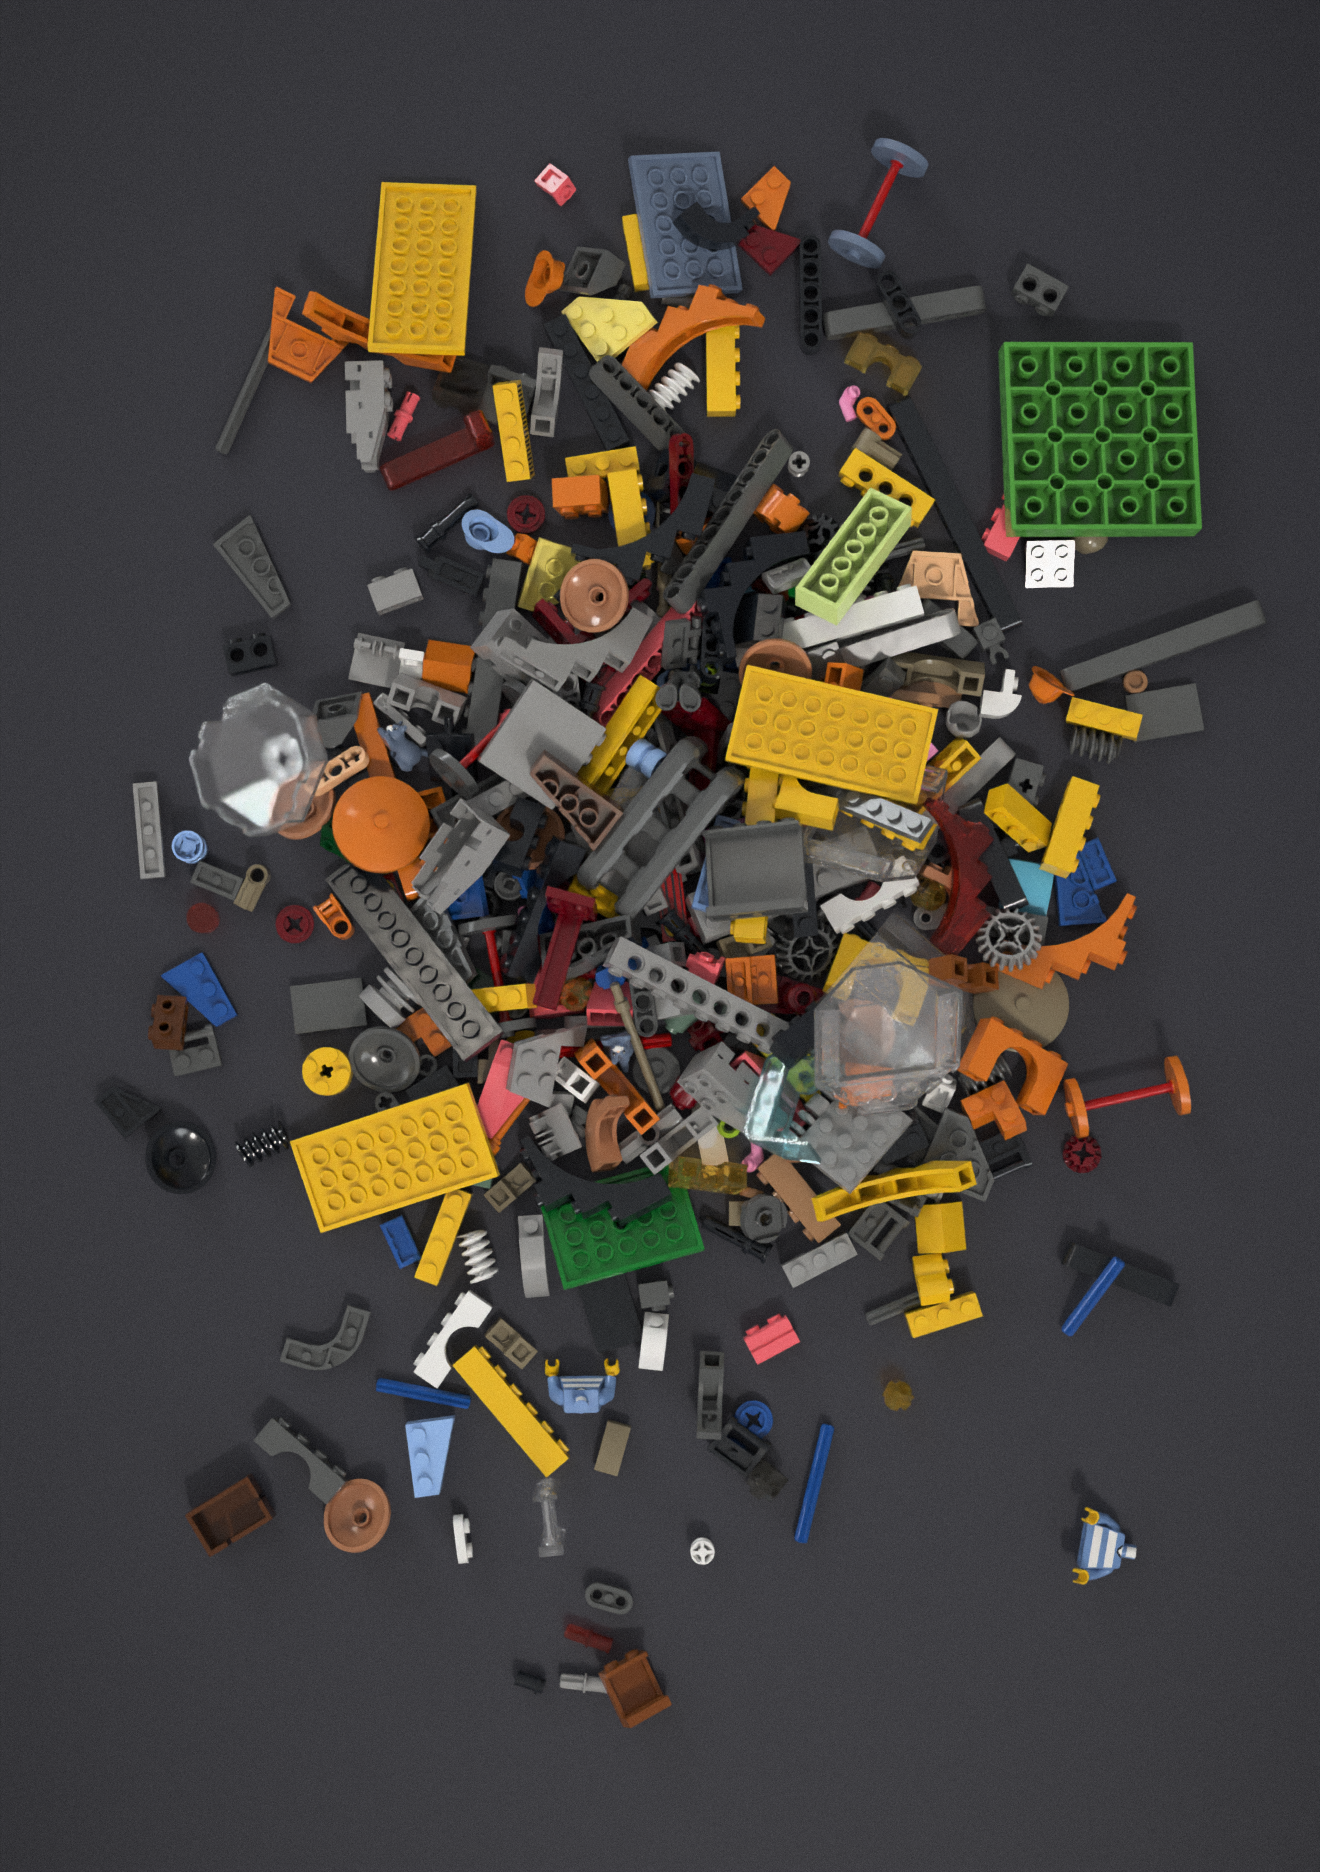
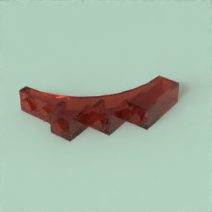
M928 797L922 805L932 815L944 834L952 866V884L948 905L938 928L929 939V942L945 956L950 954L957 956L991 915L985 910L987 905L976 896L992 878L987 872L988 867L978 858L994 838L988 834L990 830L983 823L966 822L958 814H951L948 811L949 805L942 799L938 798L935 800Z

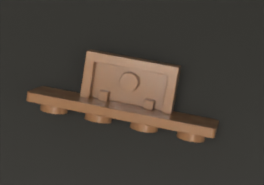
M920 681L910 686L902 685L891 697L892 699L931 708H949L952 703L961 701L962 694L956 693L954 689L941 683Z

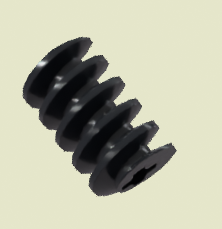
M278 1120L277 1129L272 1124L269 1125V1133L263 1128L260 1129L261 1137H258L254 1132L251 1133L252 1141L243 1137L242 1146L235 1141L241 1158L248 1166H254V1159L259 1163L263 1162V1155L268 1159L271 1158L272 1151L275 1154H279L281 1151L280 1146L284 1150L289 1149V1138L280 1120Z

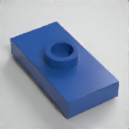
M1097 837L1085 842L1083 850H1078V853L1088 874L1093 891L1117 882L1099 838Z
M403 1215L380 1225L399 1269L421 1260L422 1256Z

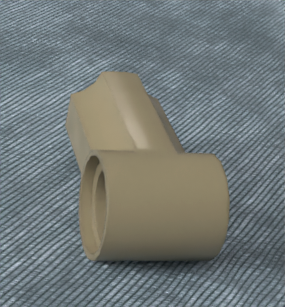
M864 428L851 448L852 451L857 448L891 471L902 456L901 453L884 443L879 435L867 428Z
M261 864L249 867L234 904L250 912L254 911L266 884L271 878V872L268 867ZM257 868L262 869L264 872V879L260 882L255 881L253 878V872Z

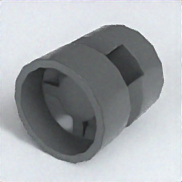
M503 872L498 873L494 881V889L497 895L507 902L520 900L522 896L519 890L522 888L518 879H513L512 875Z

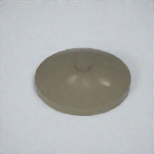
M998 971L999 990L973 994L972 1010L977 1025L980 1019L991 1018V1016L997 1017L1004 1021L1003 1025L1009 1029L1015 1028L1021 1031L1024 1038L1041 1043L1043 1045L1042 1048L1051 1043L1060 1034L1069 1013L1068 992L1063 980L1056 971L1050 984L1045 982L1043 989ZM1012 1048L1006 1049V1051L1017 1052Z

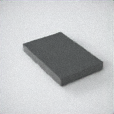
M1196 683L1124 696L1126 710L1143 715L1137 740H1132V743L1204 730Z
M362 978L290 986L295 1034L367 1026L366 1006L359 997L364 990Z

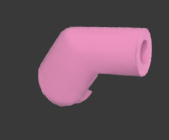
M855 385L847 387L839 399V406L846 422L857 418L853 405L860 396V389Z
M750 1140L751 1153L741 1163V1167L745 1172L755 1171L764 1161L762 1140Z

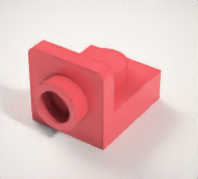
M549 164L534 180L537 186L551 195L560 206L570 199L576 191L570 178L552 164Z

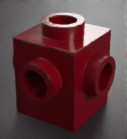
M697 1020L687 1029L691 1036L688 1039L689 1043L695 1051L700 1049L701 1052L721 1041L726 1045L721 1037V1034L724 1032L715 1027L716 1024L709 1020L707 1022Z

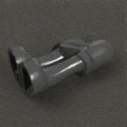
M691 665L689 671H682V667L670 671L668 682L663 684L656 693L655 700L660 709L667 711L675 707L678 689H680V704L685 711L694 712L700 707L702 698L698 690L700 686L698 667Z

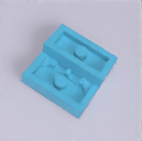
M1008 857L1029 902V905L1020 908L1019 912L1027 911L1030 914L1046 916L1054 874L1040 870L1041 863ZM999 899L998 906L999 908L1004 909Z

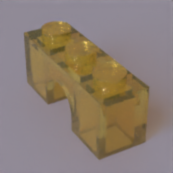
M859 332L844 363L864 374L873 363H885L891 372L886 386L904 396L908 395L922 369L919 361L911 356L904 357L898 353L899 351L889 344L884 346L877 342L878 339L869 333L864 335Z
M678 1156L669 1163L668 1187L737 1195L747 1188L746 1164L723 1162L720 1165L701 1164L702 1159Z

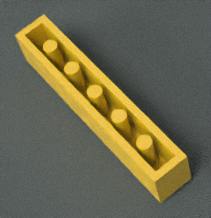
M642 675L638 677L606 725L604 732L606 738L599 747L595 745L591 751L593 757L586 767L582 765L577 772L605 794L625 766L626 755L630 747L637 740L645 736L662 710L657 706L655 700L656 693L660 687Z
M477 1345L473 1346L452 1366L547 1478L569 1459L570 1455L567 1452L570 1449L562 1439L558 1441L552 1435L554 1430L547 1421L541 1422L536 1416L538 1414L537 1409L530 1402L526 1404L520 1397L523 1394L514 1383L510 1385L507 1382L505 1371L499 1365L494 1366L491 1363L489 1352L483 1346L480 1348Z

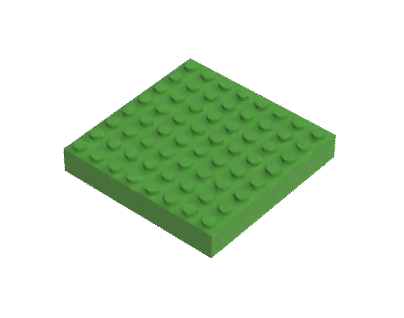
M1004 342L998 351L1006 537L1195 536L1202 529L1193 342Z

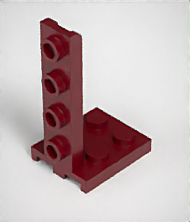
M642 579L629 590L628 605L622 618L632 609L631 605L637 600L641 603L651 594L649 590L652 582L649 579ZM542 598L535 604L532 617L556 644H578L597 639L595 636L598 633L581 631L575 635L573 626L566 619L563 621L558 616L557 608L550 601L547 603Z
M702 698L700 707L694 712L685 711L681 707L680 701H677L675 707L671 710H661V713L687 736H698L707 743L709 752L701 759V762L716 773L719 733L724 732L731 721L706 698ZM696 769L689 774V782L700 791L710 784V780Z
M547 886L545 897L548 908L558 913V918L535 991L533 1004L557 1011L583 920L596 922L598 909L595 898Z

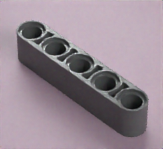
M606 355L590 368L589 376L594 384L661 453L664 449H669V440L672 435L685 433L674 419L614 357Z

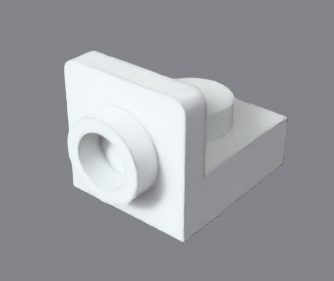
M400 648L399 659L401 663L399 673L422 679L425 653Z
M934 1072L932 1082L922 1105L943 1113L956 1090L957 1081L947 1073Z

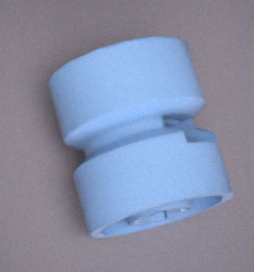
M642 738L630 747L626 755V764L635 771L643 773L644 777L649 779L668 754L660 749H656L655 745Z
M185 830L174 837L172 850L178 859L188 864H197L199 860L205 859L208 853V845L206 840L199 834Z

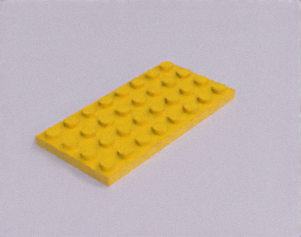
M381 183L368 352L465 356L477 194L475 185Z
M747 665L725 761L917 805L938 709Z
M469 1083L290 1141L320 1233L500 1175Z

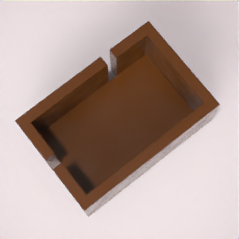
M252 1473L185 1514L186 1519L209 1557L272 1520L277 1515L266 1496L260 1497L263 1491Z

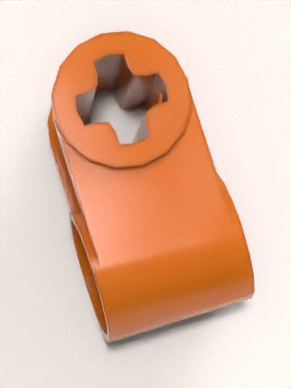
M331 893L329 899L319 906H313V909L334 936L341 940H347L354 934L355 927L340 902ZM341 922L348 924V930L344 934H338L337 926Z

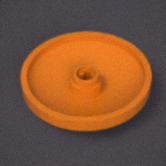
M377 776L363 779L353 784L343 793L333 813L332 830L338 849L354 866L372 873H390L405 868L421 854L428 839L430 819L423 799L411 786L395 778Z

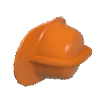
M543 250L538 254L526 285L525 300L531 307L538 306L546 294L559 289L563 282L565 264L553 259L549 251Z
M1032 667L1034 674L1029 683V688L1039 703L1047 704L1054 702L1063 693L1075 696L1053 674L1041 667Z

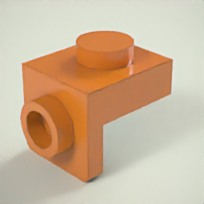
M517 533L514 536L512 548L506 554L516 557L530 566L537 541L526 534Z

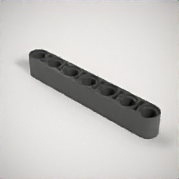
M971 286L910 297L921 318V325L978 315L987 311L982 286ZM898 300L892 303L896 309H903L905 307L903 302ZM882 302L830 311L822 315L826 340H837L896 329ZM910 321L904 323V327L915 326Z

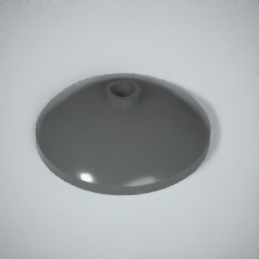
M373 1027L361 1032L355 1038L349 1050V1061L353 1074L362 1084L375 1091L389 1093L401 1091L414 1082L420 1070V1054L414 1042L401 1031L390 1027ZM385 1050L390 1051L392 1054L386 1053Z

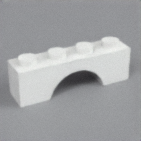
M904 857L883 868V884L873 897L863 901H855L839 894L820 905L836 934L849 932L855 927L853 924L860 920L865 922L876 915L875 911L882 907L884 910L888 909L896 903L897 898L903 895L908 897L917 891L916 887L920 886L919 881Z
M471 1290L467 1294L463 1292L454 1303L458 1306L454 1313L448 1312L441 1322V1325L444 1326L439 1334L434 1332L427 1343L430 1346L427 1353L423 1354L421 1352L413 1363L416 1366L414 1373L436 1388L440 1386L452 1368L446 1352L447 1341L450 1335L462 1327L479 1328L493 1307L492 1304Z

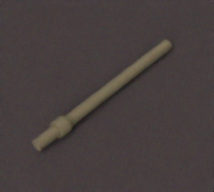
M613 982L610 984V988L615 999V1009L617 1013H620L627 1033L631 1034L630 1041L656 1110H662L665 1108L630 1014L629 1001L627 997H624L619 982Z

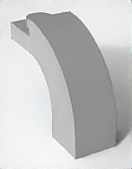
M539 347L536 390L531 414L530 434L554 437L562 383L563 350Z
M700 1107L644 1151L640 1157L655 1175L721 1121Z
M542 1214L518 1216L520 1260L525 1297L550 1296Z

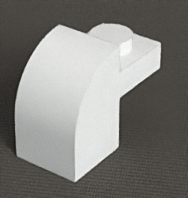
M1005 669L1000 692L982 691L978 712L979 717L1003 718L1008 716L1018 706L1022 695L1012 694L1013 691H1017L1018 677H1015V670Z
M563 1057L558 1063L555 1080L582 1102L587 1103L600 1084L567 1058Z
M645 1312L639 1368L663 1371L669 1314Z

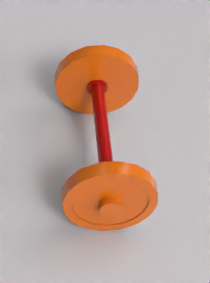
M1178 1056L1165 1057L1164 1068L1167 1083L1093 1100H1083L1080 1087L1075 1078L1064 1080L1065 1109L1076 1137L1083 1138L1089 1136L1087 1110L1169 1092L1172 1104L1178 1115L1190 1114L1191 1098L1189 1084Z

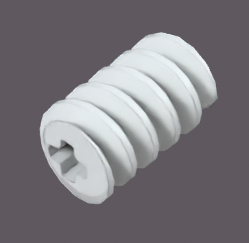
M675 363V370L670 369L668 371L669 377L663 376L661 378L662 384H655L656 391H648L664 410L666 407L674 409L672 400L678 403L681 402L678 396L679 393L684 396L688 395L685 387L694 389L692 380L700 382L698 376L681 363Z
M475 1230L456 1237L464 1238L459 1247H467L462 1256L470 1257L464 1264L473 1267L467 1272L468 1275L476 1276L470 1281L471 1284L491 1278L498 1272L497 1267H490L496 1261L495 1258H487L493 1250L484 1248L490 1243V1240L482 1239L487 1234L486 1230Z

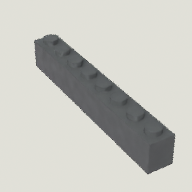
M493 558L492 565L488 564L486 578L490 579L489 588H484L483 602H486L485 612H480L479 625L483 626L482 631L497 611L513 608L516 610L523 568L522 562ZM479 655L478 658H473L472 672L475 673L474 682L470 681L468 696L472 697L471 704L466 705L464 719L468 720L467 729H462V733H474L475 746L498 725L503 697L501 686L505 682V679L491 667L495 664L490 659L483 660Z

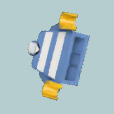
M608 1358L605 1359L604 1366L607 1376L558 1377L559 1360L556 1359L555 1366L553 1367L548 1365V1359L545 1361V1374L549 1376L547 1378L549 1397L553 1402L561 1405L565 1413H597L602 1405L613 1400L617 1379L615 1376L620 1372L618 1359H616V1364L613 1366H609Z
M1089 1507L1085 1508L1089 1512V1516L1081 1518L1084 1523L1077 1565L1084 1569L1073 1568V1572L1079 1574L1078 1578L1073 1580V1582L1082 1585L1086 1584L1089 1580L1101 1578L1112 1573L1114 1569L1120 1568L1121 1558L1134 1560L1137 1551L1136 1545L1124 1543L1125 1534L1113 1518L1106 1513L1097 1512Z

